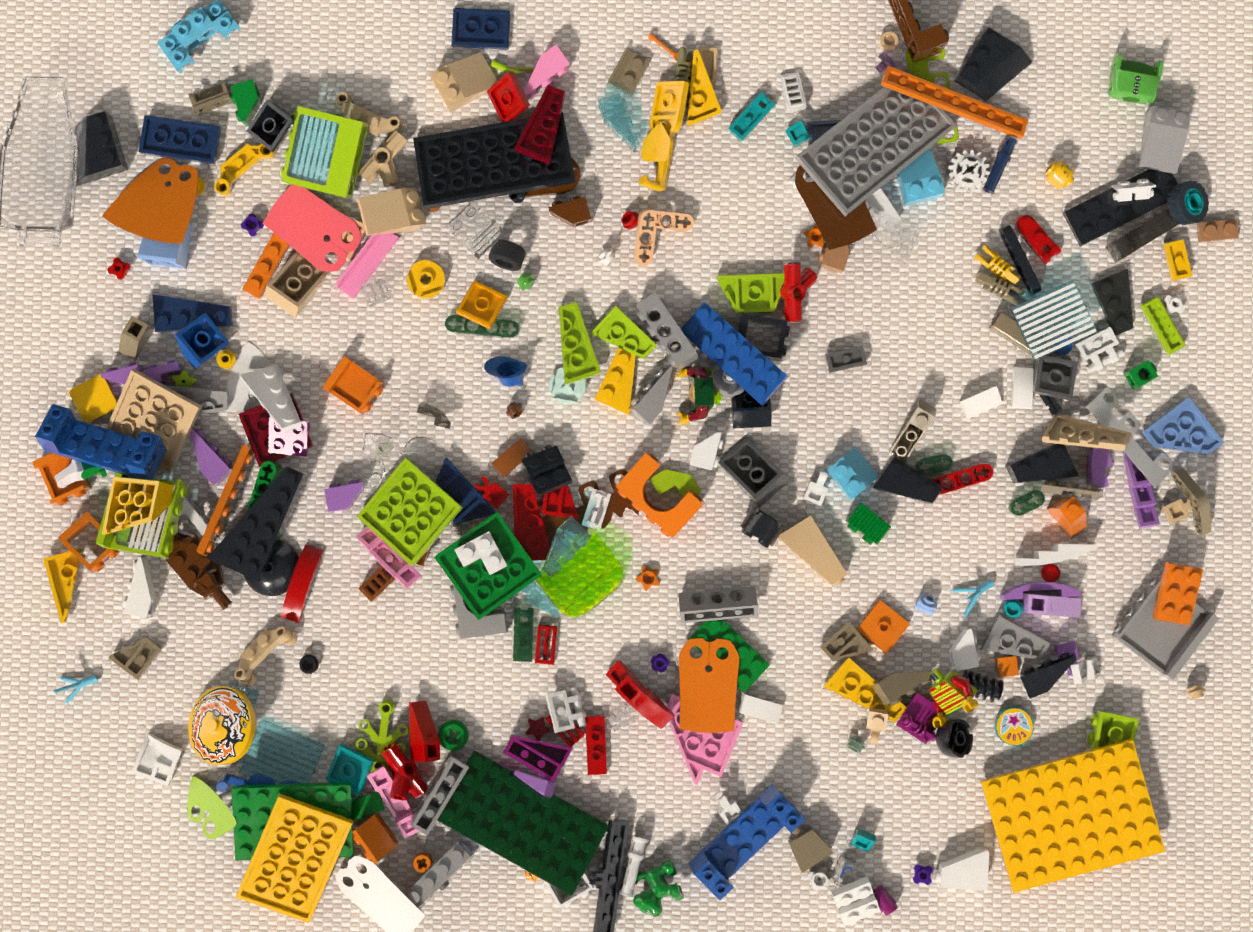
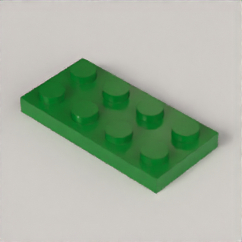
M724 620L705 621L688 638V640L703 638L709 642V647L710 642L716 639L730 640L739 654L737 687L743 693L770 666ZM695 646L700 652H702L700 647ZM720 647L716 652L717 657L721 660L726 659L729 654L728 650L724 647Z

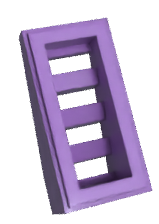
M515 770L514 775L540 794L552 797L556 786L555 782Z

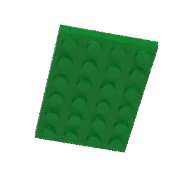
M351 782L233 785L231 788L233 816L237 823L234 827L235 861L252 859L279 794L353 820ZM353 824L338 857H353Z

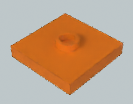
M878 600L856 630L887 654L910 623L881 600Z

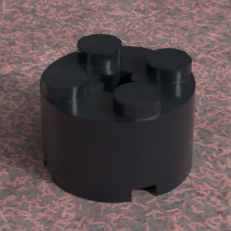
M752 506L740 525L742 533L750 538L752 536L757 537L758 543L766 548L769 545L773 546L785 526L781 524L779 527L776 519L760 509L758 512H755L756 507Z

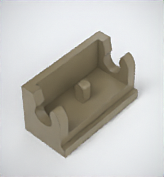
M225 81L202 92L189 94L193 110L198 115L233 103L230 97V89Z

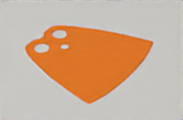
M162 158L140 174L108 207L102 217L115 226L135 235L165 243L182 244L194 209L198 186V171L193 166H180L176 164L175 160ZM168 164L171 169L169 173L161 174L159 172L160 166ZM183 171L191 173V177L187 181H181L179 175ZM167 181H170L172 184L171 186L166 187L165 183Z

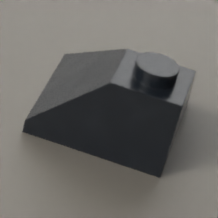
M266 100L246 132L271 152H274L294 122V118L279 105Z

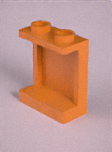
M343 356L322 388L363 415L371 410L374 398L382 394L384 383Z
M54 453L32 461L34 468L39 469L52 498L49 500L50 503L61 506L67 504L69 499L74 496L76 498L85 496L87 494L86 491L92 488L88 479L75 481L67 485V488H59L55 475L67 468L73 459Z

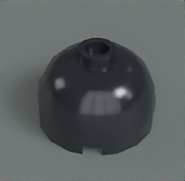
M950 719L942 727L939 726L935 738L938 749L944 755L952 758H963L964 755H968L973 746V734H969L968 730L970 725L963 719Z

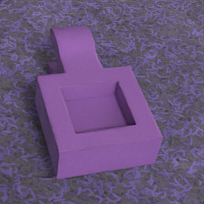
M1075 641L1054 645L1058 659H1060L1059 656L1061 654L1070 652L1071 654H1076L1077 659L1075 661L1080 660ZM1071 666L1067 669L1068 676H1073Z

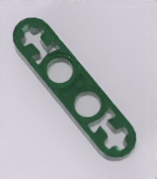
M450 315L445 321L447 330L458 334L515 338L520 331L518 324L512 320L496 319L494 323L497 325V330L494 333L488 332L487 328L478 324L477 330L470 331L468 323L471 320L460 315ZM453 319H456L457 323L463 324L462 320L464 319L465 330H462V326H455V329H452L449 322H453ZM500 323H504L503 327L509 328L512 324L516 331L509 334L507 330H502L503 334H499L501 330Z

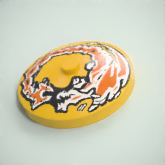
M226 686L207 690L194 704L189 718V739L194 751L202 760L213 765H227L238 761L245 755L253 742L256 730V716L252 703L240 690Z

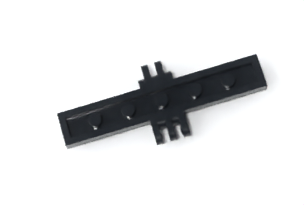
M609 819L602 868H598V871H591L590 876L597 877V879H590L589 884L596 885V888L599 889L593 932H614L619 892L622 890L627 869L623 868L629 821Z

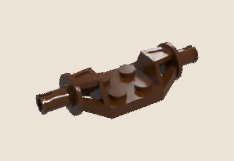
M160 515L158 516V520H157V523H156V527H155V530H156V531H157V527H158ZM163 521V523H162V527H161V530H160V535H159L157 544H159V542H160L162 530H163L164 523H165L164 521ZM178 527L176 534L183 539L180 540L174 536L173 550L169 558H165L166 562L190 590L203 596L204 600L214 598L222 610H225L233 602L222 591L226 585L223 578L222 565L199 554L196 550L200 544V538ZM211 575H214V577H215V579H216V581H217V583H218L217 585L215 584V582H214L213 579L211 578Z

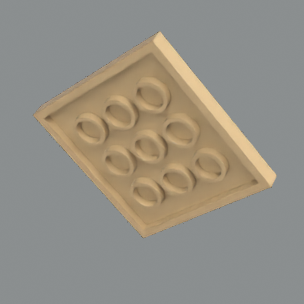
M133 369L128 376L106 429L139 438L142 431L160 436L167 451L159 467L171 472L174 470L202 406L142 372Z

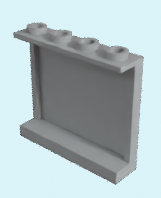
M1157 575V577L1154 576L1149 581L1148 589L1137 597L1136 600L1138 602L1135 606L1127 610L1125 613L1126 618L1123 622H1119L1115 626L1112 637L1164 677L1174 680L1220 618L1213 613L1207 612L1195 603L1190 626L1153 619V612L1162 579L1161 575Z

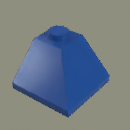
M206 313L175 334L183 356L195 370L230 343Z

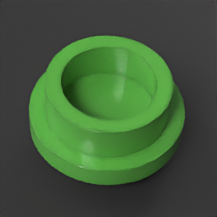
M525 272L519 277L517 284L522 291L529 290L534 285V275Z

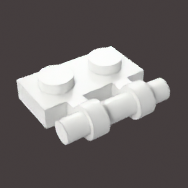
M1111 327L1075 344L1083 362L1088 359L1092 361V364L1086 367L1089 373L1098 372L1103 369V366L1109 363L1114 364L1119 358L1124 356L1121 349L1116 352L1113 349L1119 342ZM1106 351L1107 356L1099 359L1098 354Z
M577 687L570 689L571 697H567L565 690L545 695L555 733L575 728L573 720L578 721L579 727L586 725V713L582 709L581 694H578ZM569 703H573L575 714H571Z

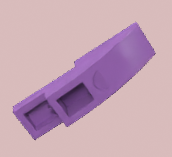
M175 360L164 362L163 366L151 365L145 367L144 370L143 366L136 365V362L125 364V368L118 369L113 367L106 369V373L100 375L103 379L125 385L131 370L136 369L161 384H167L165 376L182 372L183 366L181 363L175 362Z

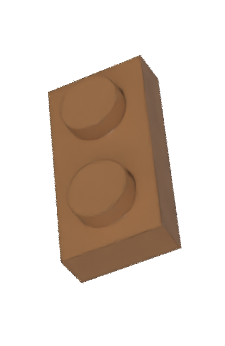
M1237 219L1200 222L1196 224L1198 243L1239 238Z

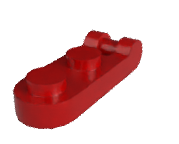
M1023 215L1017 219L1015 229L1044 264H1048L1054 255L1057 256L1062 252L1060 247L1051 240L1033 217ZM1045 245L1049 249L1047 252L1042 250Z

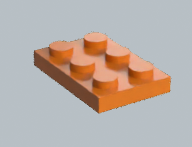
M1165 562L1152 618L1190 626L1204 569Z

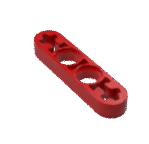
M979 464L931 480L934 482L938 480V485L942 487V482L945 478L952 480V487L950 489L943 487L940 493L942 495L987 481L992 478L994 472L989 464ZM982 467L988 469L989 473L986 474V477L984 475L976 476L978 480L975 481L974 473L982 471ZM962 473L970 474L971 480L969 483L961 481Z

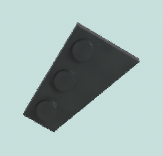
M1128 268L1092 283L1091 286L1115 336L1133 329Z

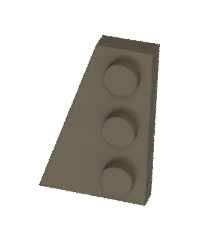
M1047 480V483L1041 485V492L1059 495H1068L1069 493L1074 497L1080 498L1091 496V499L1095 500L1103 497V489H1098L1099 485L1087 484L1086 487H1079V483L1074 482L1060 485L1059 481Z

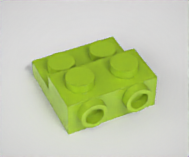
M1096 710V714L1093 713L1091 716V725L1094 726L1092 733L1089 732L1087 743L1090 744L1091 749L1132 739L1135 744L1139 719Z

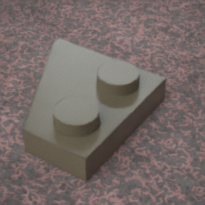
M849 621L819 646L832 661L874 650Z
M145 637L110 655L108 658L139 680L163 648L149 637Z

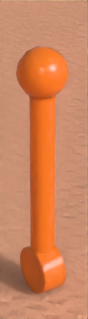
M649 34V40L655 41L658 45H660L667 52L673 55L674 60L677 61L678 53H675L669 47L663 44L660 40H658L655 34Z

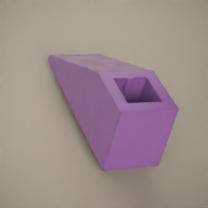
M192 428L190 436L199 469L213 485H219L230 475L233 463L226 456L222 457L218 451L220 449L213 442L209 443L205 439L207 435L200 428Z

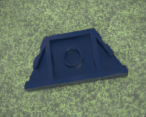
M446 457L437 476L436 484L463 507L452 520L455 525L495 514L496 511Z

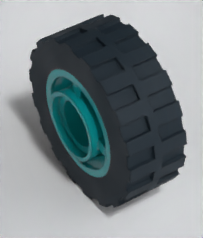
M1197 181L1179 183L1169 191L1167 198L1169 214L1178 224L1198 223L1206 217L1209 209L1208 195L1200 183H1197Z

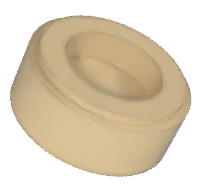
M885 31L879 39V45L885 51L894 50L899 43V37L893 31Z

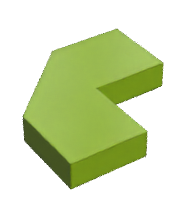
M665 469L649 479L659 495L674 486L677 487L682 497L690 489L696 494L702 492L692 475Z

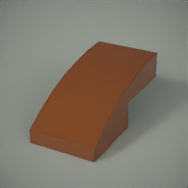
M520 438L491 464L505 478L522 463L521 459L524 458L525 454L534 451Z

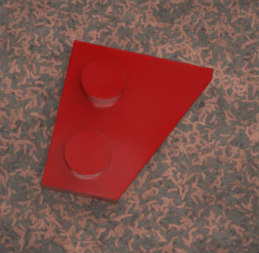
M568 485L544 495L541 514L578 519L579 516Z

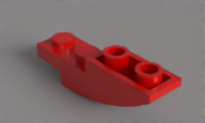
M621 660L617 661L605 674L615 684V690L643 717L660 729H663L675 716L649 687L645 688Z

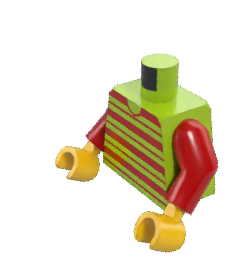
M938 668L930 672L929 676L933 679L934 684L929 689V692L933 697L935 714L938 716L932 721L935 728L942 727L948 721L947 717L943 716L944 713L948 715L961 707L968 713L978 707V701L973 699L978 690L971 685L968 679L962 677L954 670L945 675Z

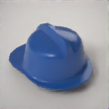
M496 356L486 361L484 369L488 374L497 377L503 386H522L527 364L509 357Z

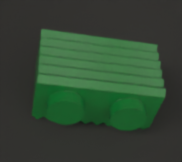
M859 503L845 520L848 523L847 527L854 533L857 531L863 535L862 539L869 545L872 543L878 545L891 528L888 523L863 503Z

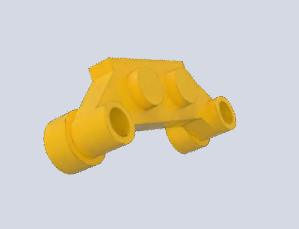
M247 143L219 167L221 174L220 179L214 184L215 191L220 195H230L232 193V185L237 179L261 159H273L276 152L270 151V153L266 154L269 149L263 144L250 146Z

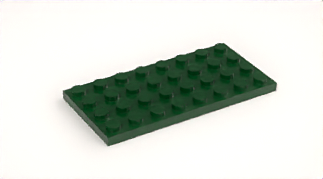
M474 750L466 764L469 767L437 821L572 897L609 825L554 794L551 798L540 794L514 775L513 771Z

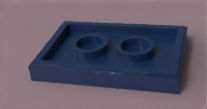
M453 8L452 47L508 50L510 11Z

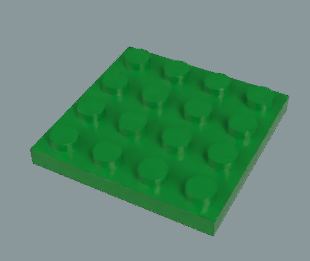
M498 512L434 556L478 620L542 576L537 566ZM490 531L508 565L491 575L488 573L481 558L463 567L455 549Z

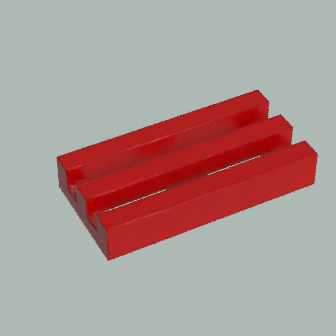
M538 624L535 663L554 665L557 626ZM542 629H545L543 660L539 659ZM549 630H553L550 660H547Z
M549 714L545 719L554 729L551 715ZM575 723L574 729L579 734L577 737L570 729L565 730L573 739L571 742L562 731L557 732L569 747H572L585 736Z

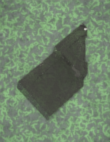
M423 402L418 405L417 413L435 417L434 425L450 429L451 422L440 409Z

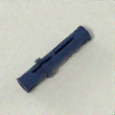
M1005 137L1000 152L996 154L997 159L982 189L983 191L991 194L995 193L1007 162L1011 160V153L1017 140L1011 137L1009 140V137Z

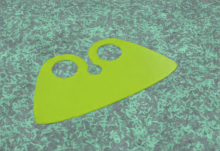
M192 777L187 803L189 818L193 822H200L204 817V812L206 810L209 811V816L204 819L202 824L203 833L209 839L222 836L233 829L237 824L236 819L226 804L206 783L197 777ZM195 805L200 808V816L198 818L192 815V808ZM209 821H212L215 825V830L212 834L206 831V824Z

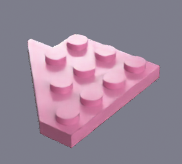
M671 693L666 706L675 716L669 721V724L694 783L698 785L703 770L722 777L743 722L735 719L734 731L702 733L681 730L680 696Z

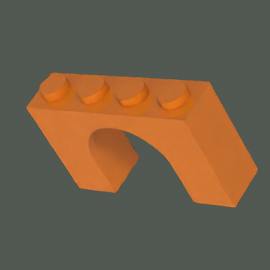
M647 451L616 485L617 492L623 498H629L632 501V506L638 511L642 510L652 524L656 523L661 527L660 531L665 536L674 538L704 505L705 501L690 489L681 501L672 508L660 509L652 505L646 497L645 486L648 479L660 467L662 462L650 451Z

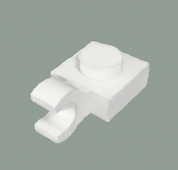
M820 471L816 483L809 482L803 499L819 506L822 505L828 488L824 487L828 473Z
M718 791L714 794V797L721 805L717 811L725 824L729 826L742 812L733 799L728 801L725 795Z

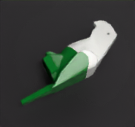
M72 460L67 468L55 475V479L59 488H67V485L75 481L85 480L93 475L105 477L107 473L103 468Z

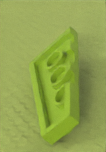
M577 301L558 307L564 384H572L601 374Z

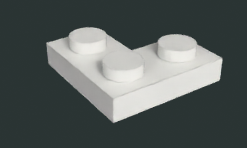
M490 531L455 549L463 567L480 558L490 575L508 566Z

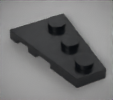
M894 457L873 489L933 505L942 492L943 487L897 457Z

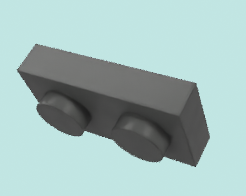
M863 346L825 354L829 373L867 365Z

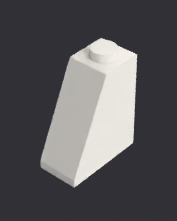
M981 847L938 864V870H935L934 874L935 882H937L940 888L988 891L989 850Z

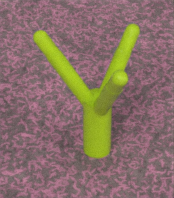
M495 59L491 63L492 67L505 74L514 71L515 74H520V71H534L535 67H511Z

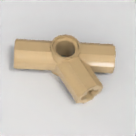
M395 130L384 144L374 151L373 156L358 174L370 184L380 175L384 187L397 185L400 183L393 159L405 147L408 141ZM387 153V159L384 162H380V154Z

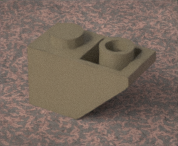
M131 316L122 331L118 351L136 361L155 328Z

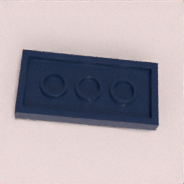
M144 115L139 153L216 165L221 127L218 125Z

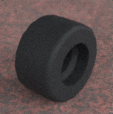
M498 239L493 242L488 257L491 263L502 269L518 271L522 267L526 251L514 242Z

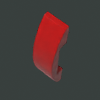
M305 544L286 593L281 618L300 623L305 608V601L324 550Z

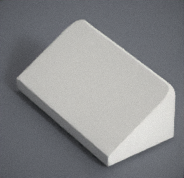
M994 386L959 403L966 418L969 419L1001 405L1002 401L997 386Z

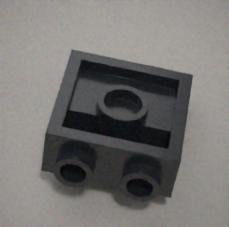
M546 445L541 449V452L536 454L529 452L521 459L522 468L537 497L572 484V478L557 445L553 447Z

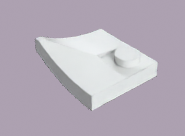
M148 733L131 773L168 786L183 749Z

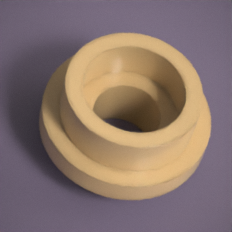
M1202 684L1186 689L1188 692L1186 695L1194 700L1203 697V692L1206 689L1202 687Z

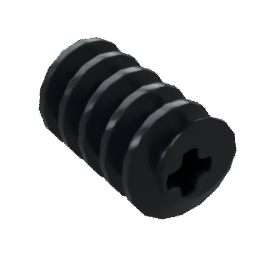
M967 670L964 671L962 677L968 679L971 685L978 690L975 698L982 694V700L985 701L990 696L991 703H993L995 698L997 700L1001 698L1004 687L1003 681L999 680L997 682L995 678L989 680L988 676L982 678V675L979 673L975 675L972 671L968 673Z

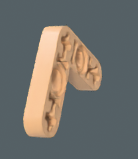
M650 209L641 211L638 217L635 261L643 266L651 263L656 228L688 231L694 225L693 217L680 212ZM648 213L652 217V220L648 221V227H651V230L642 229V226L646 227L647 222L643 218ZM664 215L671 217L669 225L665 226L662 224L661 220ZM685 217L686 220H689L685 227L681 223H675L676 219L684 220ZM644 232L650 234V240L647 243L641 241V235ZM640 245L649 246V249L645 248V254L648 257L644 258V261L639 258V255L643 254V248H640Z

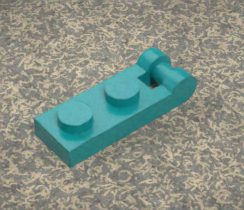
M762 91L730 125L728 131L739 141L743 142L777 105V102L774 99L768 98L767 93ZM759 103H764L766 107L763 109Z

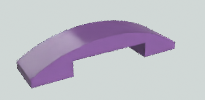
M1030 582L1008 589L1000 595V599H1024L1023 591L1057 589V596L1059 597L1082 595L1080 591L1067 585L1051 582Z

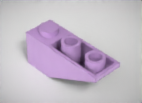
M1023 593L1022 613L1080 618L1081 598Z

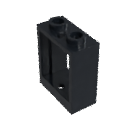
M741 314L738 332L745 338L748 321L781 326L777 353L761 351L768 359L780 361L782 356L786 355L787 345H784L785 337L788 338L790 331L787 321Z

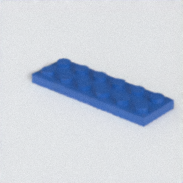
M706 302L698 308L681 328L684 335L762 406L789 377Z

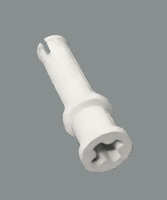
M637 836L631 837L633 841L631 850L627 854L629 861L620 893L627 897H633L639 866L645 858L643 855L644 849L649 841Z

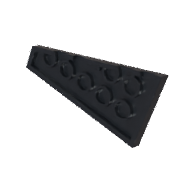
M286 466L207 559L253 580L260 581L306 474Z

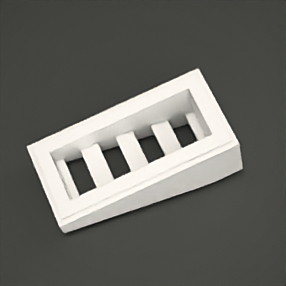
M799 72L780 75L787 113L806 110L807 105ZM793 78L796 79V82L786 83L785 81ZM797 85V89L787 90V87ZM798 92L799 94L797 96L789 97V94ZM793 100H800V102L791 104L790 102Z

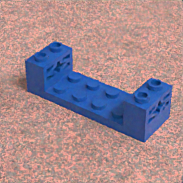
M56 404L51 405L35 435L44 451L141 480H153L167 451L161 437L142 431L139 438L108 430L76 420L71 409Z
M772 783L688 864L693 874L720 901L734 888L729 879L784 826L792 833L805 819L798 809Z

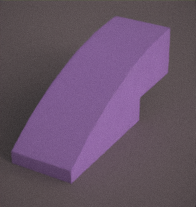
M1089 447L1086 464L1088 484L1099 485V488L1109 486L1105 467L1112 466L1109 449Z

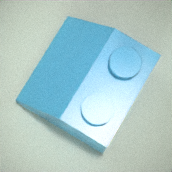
M856 446L825 470L848 500H852L879 477Z

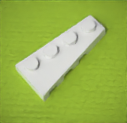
M277 364L240 375L242 382L248 386L250 392L256 396L262 407L268 411L270 417L282 432L302 427Z

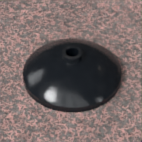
M278 539L268 562L272 566V570L267 571L265 569L260 581L253 580L245 575L244 578L247 584L261 595H282L288 590L299 556L290 544Z

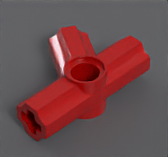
M800 262L784 263V284L781 286L780 295L785 299V320L787 322L802 320L801 301L804 299L806 291L818 278L811 268H805L801 272Z
M395 742L385 746L381 750V754L391 766L394 777L390 791L391 798L405 801L409 791L414 798L425 793L428 785L418 774L416 763L413 760H408Z

